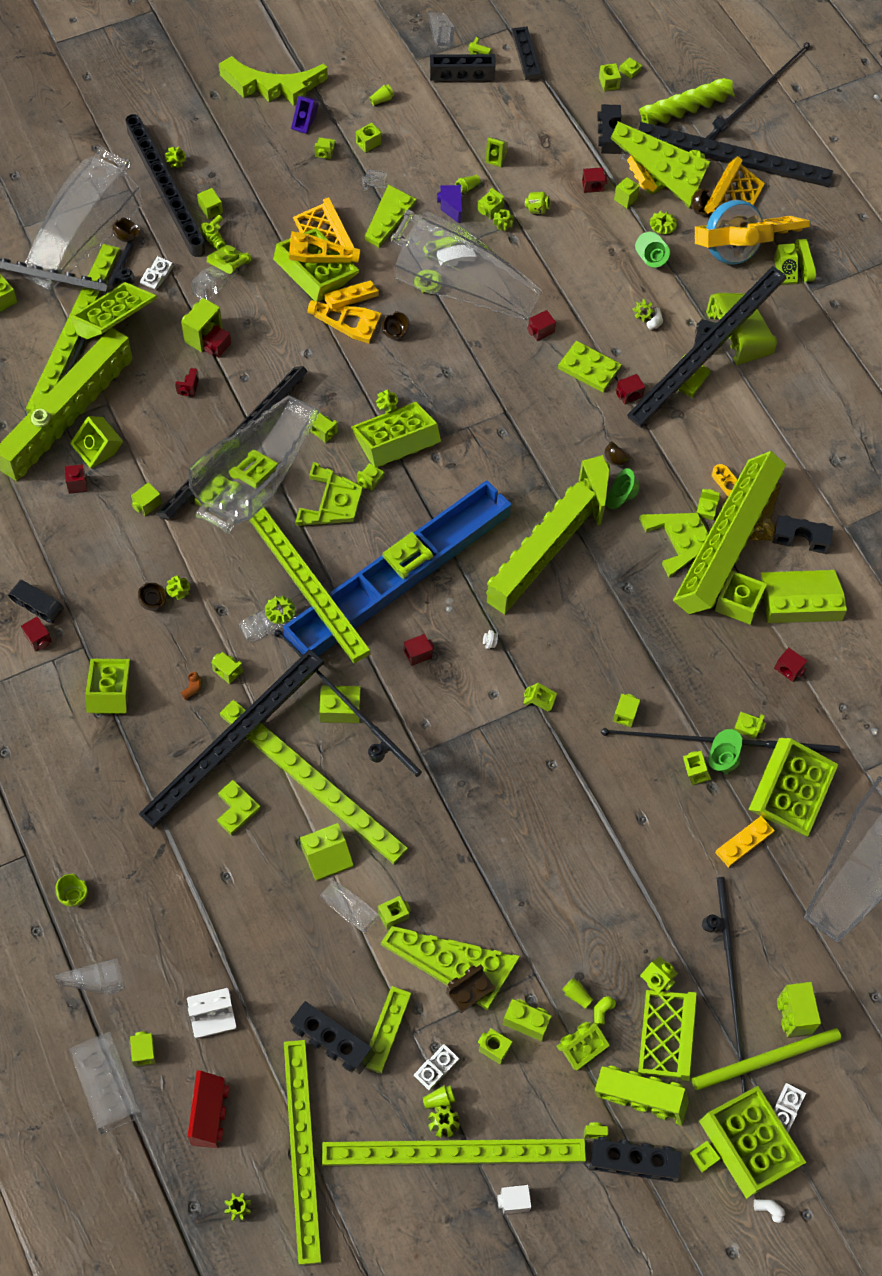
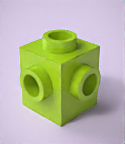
M659 956L649 964L640 976L647 982L649 988L660 993L664 989L668 991L676 983L673 979L678 973L669 962H666Z

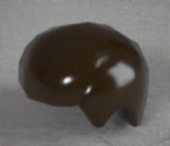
M698 189L692 195L691 208L696 214L709 215L703 210L710 198V195L707 194L709 190Z
M122 217L119 221L117 219L112 225L114 235L123 242H133L140 233L139 227L125 217Z
M399 311L386 315L382 322V332L388 338L394 340L404 337L409 329L408 317Z
M612 441L605 448V457L612 465L617 467L625 466L631 459L629 454Z
M147 582L138 590V602L146 610H158L167 600L166 591L163 586L157 583Z

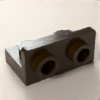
M481 964L477 967L475 965L465 971L466 975L460 979L456 977L448 983L446 994L461 1014L495 991V986L484 973Z

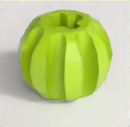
M440 1105L435 1107L436 1114L430 1112L428 1120L433 1123L428 1124L431 1132L437 1130L435 1136L441 1138L442 1134L445 1133L448 1138L453 1136L452 1129L458 1131L460 1123L455 1120H458L460 1117L457 1111L451 1113L453 1107L447 1105L446 1109L443 1110ZM440 1118H441L442 1120H445V1119L447 1118V1119H448V1124L443 1123V1124L441 1125V1124H440Z

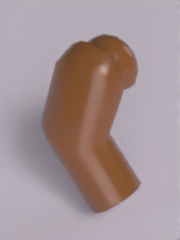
M191 672L188 675L189 687L180 692L184 700L200 691L202 680L197 672Z

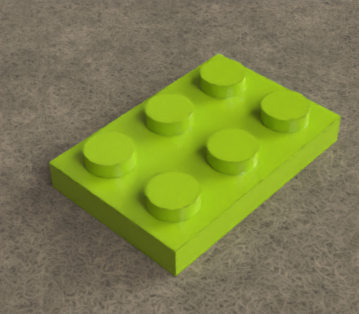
M575 341L558 364V369L604 393L621 369L622 364Z

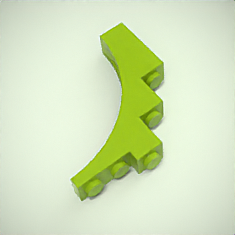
M232 56L219 63L220 76L243 98L258 91L270 102L282 94L293 106L297 104L298 96H306L307 91L328 79V71L325 64L299 73L272 74L249 68Z

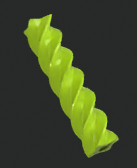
M725 78L717 79L710 84H703L696 89H690L682 94H676L668 99L643 106L639 109L642 122L656 125L659 121L666 124L672 116L682 118L686 111L696 113L700 106L710 108L714 101L724 103L728 96L735 97L733 81Z

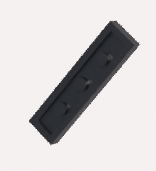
M528 26L512 28V36L525 80L540 79L541 70Z

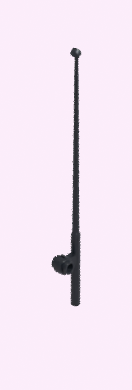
M804 43V47L728 118L724 119L718 116L712 123L714 130L706 138L713 140L720 132L723 133L730 122L800 53L810 48V43Z
M127 243L108 285L115 286L117 281L129 284L134 283L135 275L132 270L123 268L134 247L133 243ZM82 338L66 374L73 368L87 339Z
M275 630L274 635L276 637H281L300 657L303 656V654L282 635L281 630ZM319 670L315 672L381 741L380 744H372L368 749L371 761L379 763L384 759L385 754L391 751L416 777L422 774V771Z
M607 728L601 730L603 736L608 735V733L705 742H713L715 737L608 730ZM742 739V745L774 749L778 742ZM800 743L815 752L840 753V746Z
M717 877L721 918L711 914L703 919L702 927L710 933L716 930H722L738 1059L740 1062L743 1060L725 877ZM743 1074L740 1076L742 1084V1093H745V1076Z

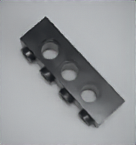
M430 54V81L495 80V54Z
M304 1001L290 1020L294 1027L292 1029L294 1033L301 1038L304 1035L310 1039L308 1042L317 1049L322 1047L326 1050L325 1054L333 1061L338 1059L343 1062L342 1066L350 1073L355 1071L360 1075L375 1055L372 1047L306 1001ZM319 1024L317 1030L310 1031L312 1025ZM329 1036H336L333 1042H326ZM347 1047L353 1048L350 1054H343L344 1049Z
M598 1137V1140L594 1139L592 1143L589 1170L676 1183L680 1175L681 1152L676 1151L674 1147L665 1146L663 1149H658L648 1143H642L641 1146L632 1145V1142L627 1140H620L618 1143L611 1142V1139L607 1137ZM616 1151L619 1155V1159H610L608 1156V1152ZM637 1154L641 1162L638 1164L633 1163L630 1155ZM653 1157H658L662 1160L661 1167H656L652 1163Z

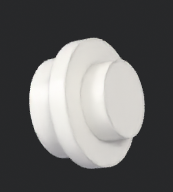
M489 630L488 633L484 634L483 644H485L486 649L496 647L498 634L494 633L493 630Z

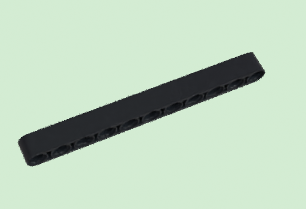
M136 114L128 115L125 119L128 135L190 254L194 257L203 256L205 254L204 238L143 122Z

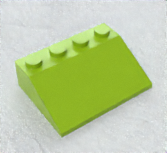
M317 228L304 232L305 234L329 241ZM290 239L276 244L273 260L314 301L319 302L323 300L325 293L340 289L359 273V269L352 262L306 263L288 260ZM309 244L307 251L310 254H321L322 248ZM330 249L326 251L327 255H339L338 252Z
M124 282L73 314L70 318L77 335L89 339L112 328L157 299V296Z
M417 402L351 426L360 446L375 468L441 442L436 421Z
M835 570L760 573L761 581L767 584L764 593L767 623L843 620L847 608L844 592Z
M779 738L748 810L771 822L808 837L838 764L791 738Z
M759 1086L713 1109L699 1120L746 1199L806 1163Z

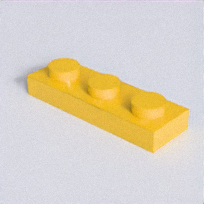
M630 156L627 159L630 165L629 169L635 173L634 177L639 181V185L644 190L649 189L654 192L657 185L643 165L636 162L634 157Z
M370 280L325 293L324 300L333 310L379 296V290Z
M760 816L718 848L715 853L729 868L771 836L775 830Z

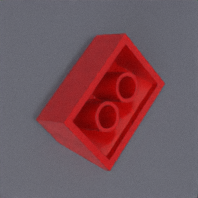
M200 1070L196 1072L187 1137L191 1146L218 1148V1142L223 1140V1128H220L221 1120H225L226 1106H223L224 1098H228L229 1085H226L224 1077Z

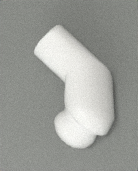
M658 307L654 308L655 312H652L653 318L647 322L649 330L657 329L663 324L662 314Z
M754 1199L755 1211L770 1212L773 1221L776 1223L784 1221L785 1210L774 1200Z

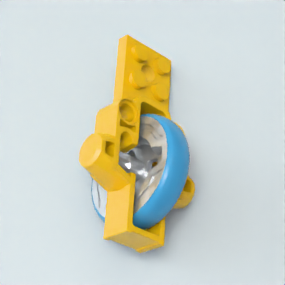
M731 200L720 205L712 213L707 225L695 227V244L707 247L713 257L722 263L740 264L750 259L756 253L761 243L774 241V232L802 231L803 228L810 227V220L794 216L762 219L760 212L751 203L743 200Z

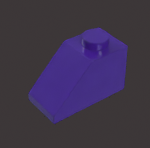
M298 96L291 129L307 134L316 117L320 100Z
M440 185V192H437V203H440V208L444 213L456 222L461 223V185Z

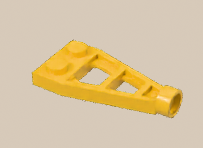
M291 232L288 260L306 263H358L360 249L347 248L310 234ZM312 244L322 248V253H308V245ZM330 249L338 252L339 255H327L326 251Z
M314 300L310 301L307 310L308 314L314 315V317L352 339L370 344L381 319L380 312L367 308L343 306L331 310L328 304L319 303ZM329 312L341 313L339 321L329 318ZM351 315L360 318L356 328H351L344 323L346 316Z

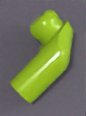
M606 996L595 1005L594 1024H597V1026L605 1025V1012L608 1009L615 1008V999Z

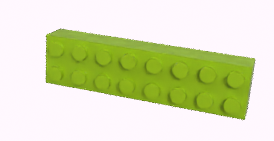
M579 482L573 487L570 486L565 493V497L556 502L552 512L548 511L543 518V522L534 527L532 535L523 540L519 550H514L510 560L501 565L499 573L489 579L486 603L505 615L590 516L596 493Z

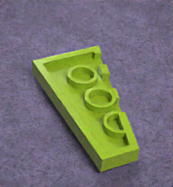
M388 184L366 232L365 241L379 248L415 206L416 199Z

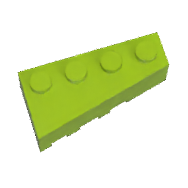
M602 1066L595 1087V1093L598 1098L622 1106H626L629 1103L631 1104L630 1107L636 1111L644 1113L650 1110L651 1113L657 1115V1118L665 1120V1118L670 1117L676 1119L675 1124L683 1126L689 1099L686 1089L681 1084L675 1082L667 1084L656 1077L648 1079L641 1077V1074L634 1071L626 1073L615 1066H608V1068Z

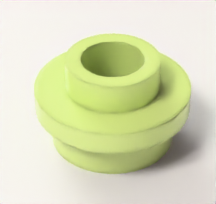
M36 409L32 413L31 421L35 426L43 427L49 423L50 415L44 409Z

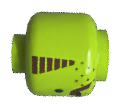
M531 192L528 198L525 199V208H528L531 214H545L550 209V196H547L545 192Z

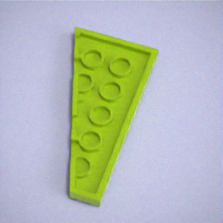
M618 122L611 139L625 152L634 157L636 162L646 168L645 170L664 187L671 190L673 195L680 198L689 208L691 197L698 190L710 161Z
M394 926L390 928L381 942V946L447 986L454 978L458 977L460 979L466 975L465 971L474 965L477 967L481 964L484 973L495 986V991L476 1003L486 1010L489 1009L520 958L518 955H508L501 953V951L482 949L480 946L450 939L444 940L437 938V936H427L416 933V931Z

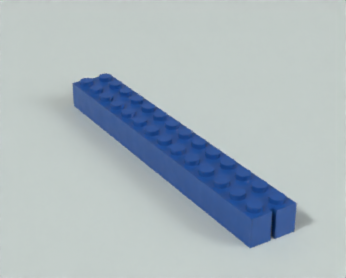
M486 480L414 532L422 544L432 552V559L426 560L408 573L409 576L402 579L385 558L380 556L330 592V597L353 628L356 629L508 518L511 513V503L501 493L498 495V490ZM416 553L410 559L401 564V566L405 567L414 559L419 557L421 553ZM312 606L283 626L284 637L303 655L310 649L319 656L338 642Z

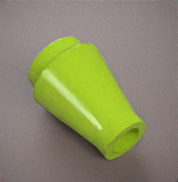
M389 84L383 85L369 97V100L375 106L376 104L392 100L394 92Z
M475 174L459 178L455 185H461V194H466L476 185L480 184L481 180Z
M572 978L562 989L565 992V996L580 1004L584 1009L593 1001L579 979Z
M444 1085L427 1096L422 1097L426 1110L440 1105L441 1107L451 1106L452 1103L456 1102L451 1085L447 1087Z

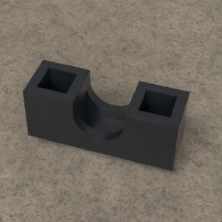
M601 104V110L597 112V121H600L597 133L600 134L598 137V147H601V154H621L622 148L611 139L617 123L621 122V105Z
M778 515L772 543L790 547L794 537L802 536L809 542V551L827 554L831 546L834 526L810 522L806 519L791 518L786 515Z

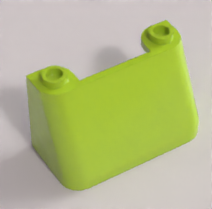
M746 293L712 294L706 311L709 319L720 320ZM758 309L729 337L732 341L730 347L736 351V356L733 357L736 366L773 354L777 345V338L772 335Z

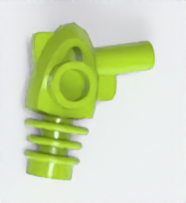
M217 215L211 223L204 222L199 227L205 240L217 250L226 245L219 232L220 226L218 224L223 220L220 215Z

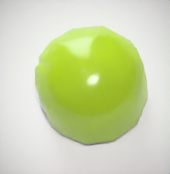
M76 874L63 875L58 879L55 886L58 900L67 907L81 905L88 895L85 881L79 879Z

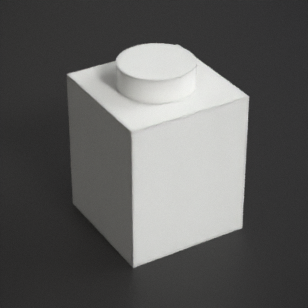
M528 1185L505 1187L501 1189V1194L497 1195L499 1209L503 1208V1214L530 1212L531 1203Z

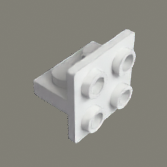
M228 988L187 998L189 1017L196 1039L236 1029Z

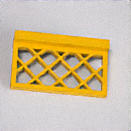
M737 156L726 167L703 209L707 214L714 212L720 205L727 202L726 194H730L732 200H737L735 194H740L741 200L754 205L765 183L741 164L743 160ZM741 171L745 178L740 179L738 172ZM741 182H746L748 189L743 190ZM751 182L758 185L757 189L752 188ZM732 183H737L738 190L733 189ZM745 193L750 194L751 200H746Z
M329 197L323 199V204L293 217L299 232L304 233L316 228L310 225L312 221L320 222L317 229L322 234H326L325 237L327 239L329 236L337 237L336 244L340 243L341 246L354 248ZM323 210L324 215L322 218L315 217L316 213ZM304 218L309 219L306 225L300 224L299 221ZM323 223L330 225L328 231L321 229Z

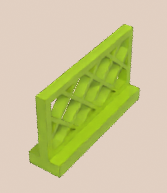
M646 990L639 1074L680 1078L682 1081H690L697 1005L696 992L684 994L661 991L657 993L653 990ZM650 996L660 997L664 1003L654 1009L650 1004ZM674 999H684L683 1007L678 1011H675L669 1004ZM667 1006L673 1015L664 1021L658 1012ZM656 1015L662 1023L652 1030L648 1025V1020ZM677 1017L681 1022V1027L673 1032L668 1023ZM665 1026L672 1035L662 1041L656 1032ZM654 1036L660 1044L651 1051L646 1046V1040ZM675 1038L680 1046L672 1053L665 1044ZM661 1047L670 1055L662 1062L654 1055ZM652 1056L658 1065L652 1070L643 1069L644 1061ZM673 1058L678 1064L677 1072L667 1071L663 1065Z

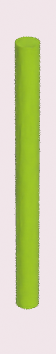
M837 1028L819 1033L692 1078V1084L696 1091L839 1041L841 1040V1034Z

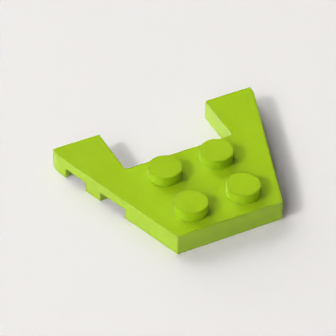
M313 462L309 479L326 482L327 484L319 511L299 508L295 521L296 526L354 522L363 487L343 476L341 478L330 469H324L320 467V464Z
M698 513L640 515L639 518L645 532L664 527L678 554V556L663 560L662 562L669 578L696 558L708 536V532Z

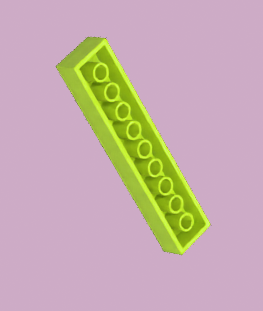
M110 328L0 443L1 472L17 482L33 464L37 463L39 457L50 449L53 442L59 439L63 432L74 423L75 419L85 412L86 407L97 399L98 395L109 386V383L119 376L121 370L128 366L133 359L127 336ZM36 409H44L49 413L50 421L47 425L37 427L32 423L31 416Z
M772 451L747 461L673 601L686 613L692 614L705 609H711L716 604L718 594L723 590L726 579L732 573L731 569L739 560L741 550L746 546L749 535L752 534L756 522L762 516L763 508L768 504L771 493L776 489L778 480L784 474L783 470L786 463Z

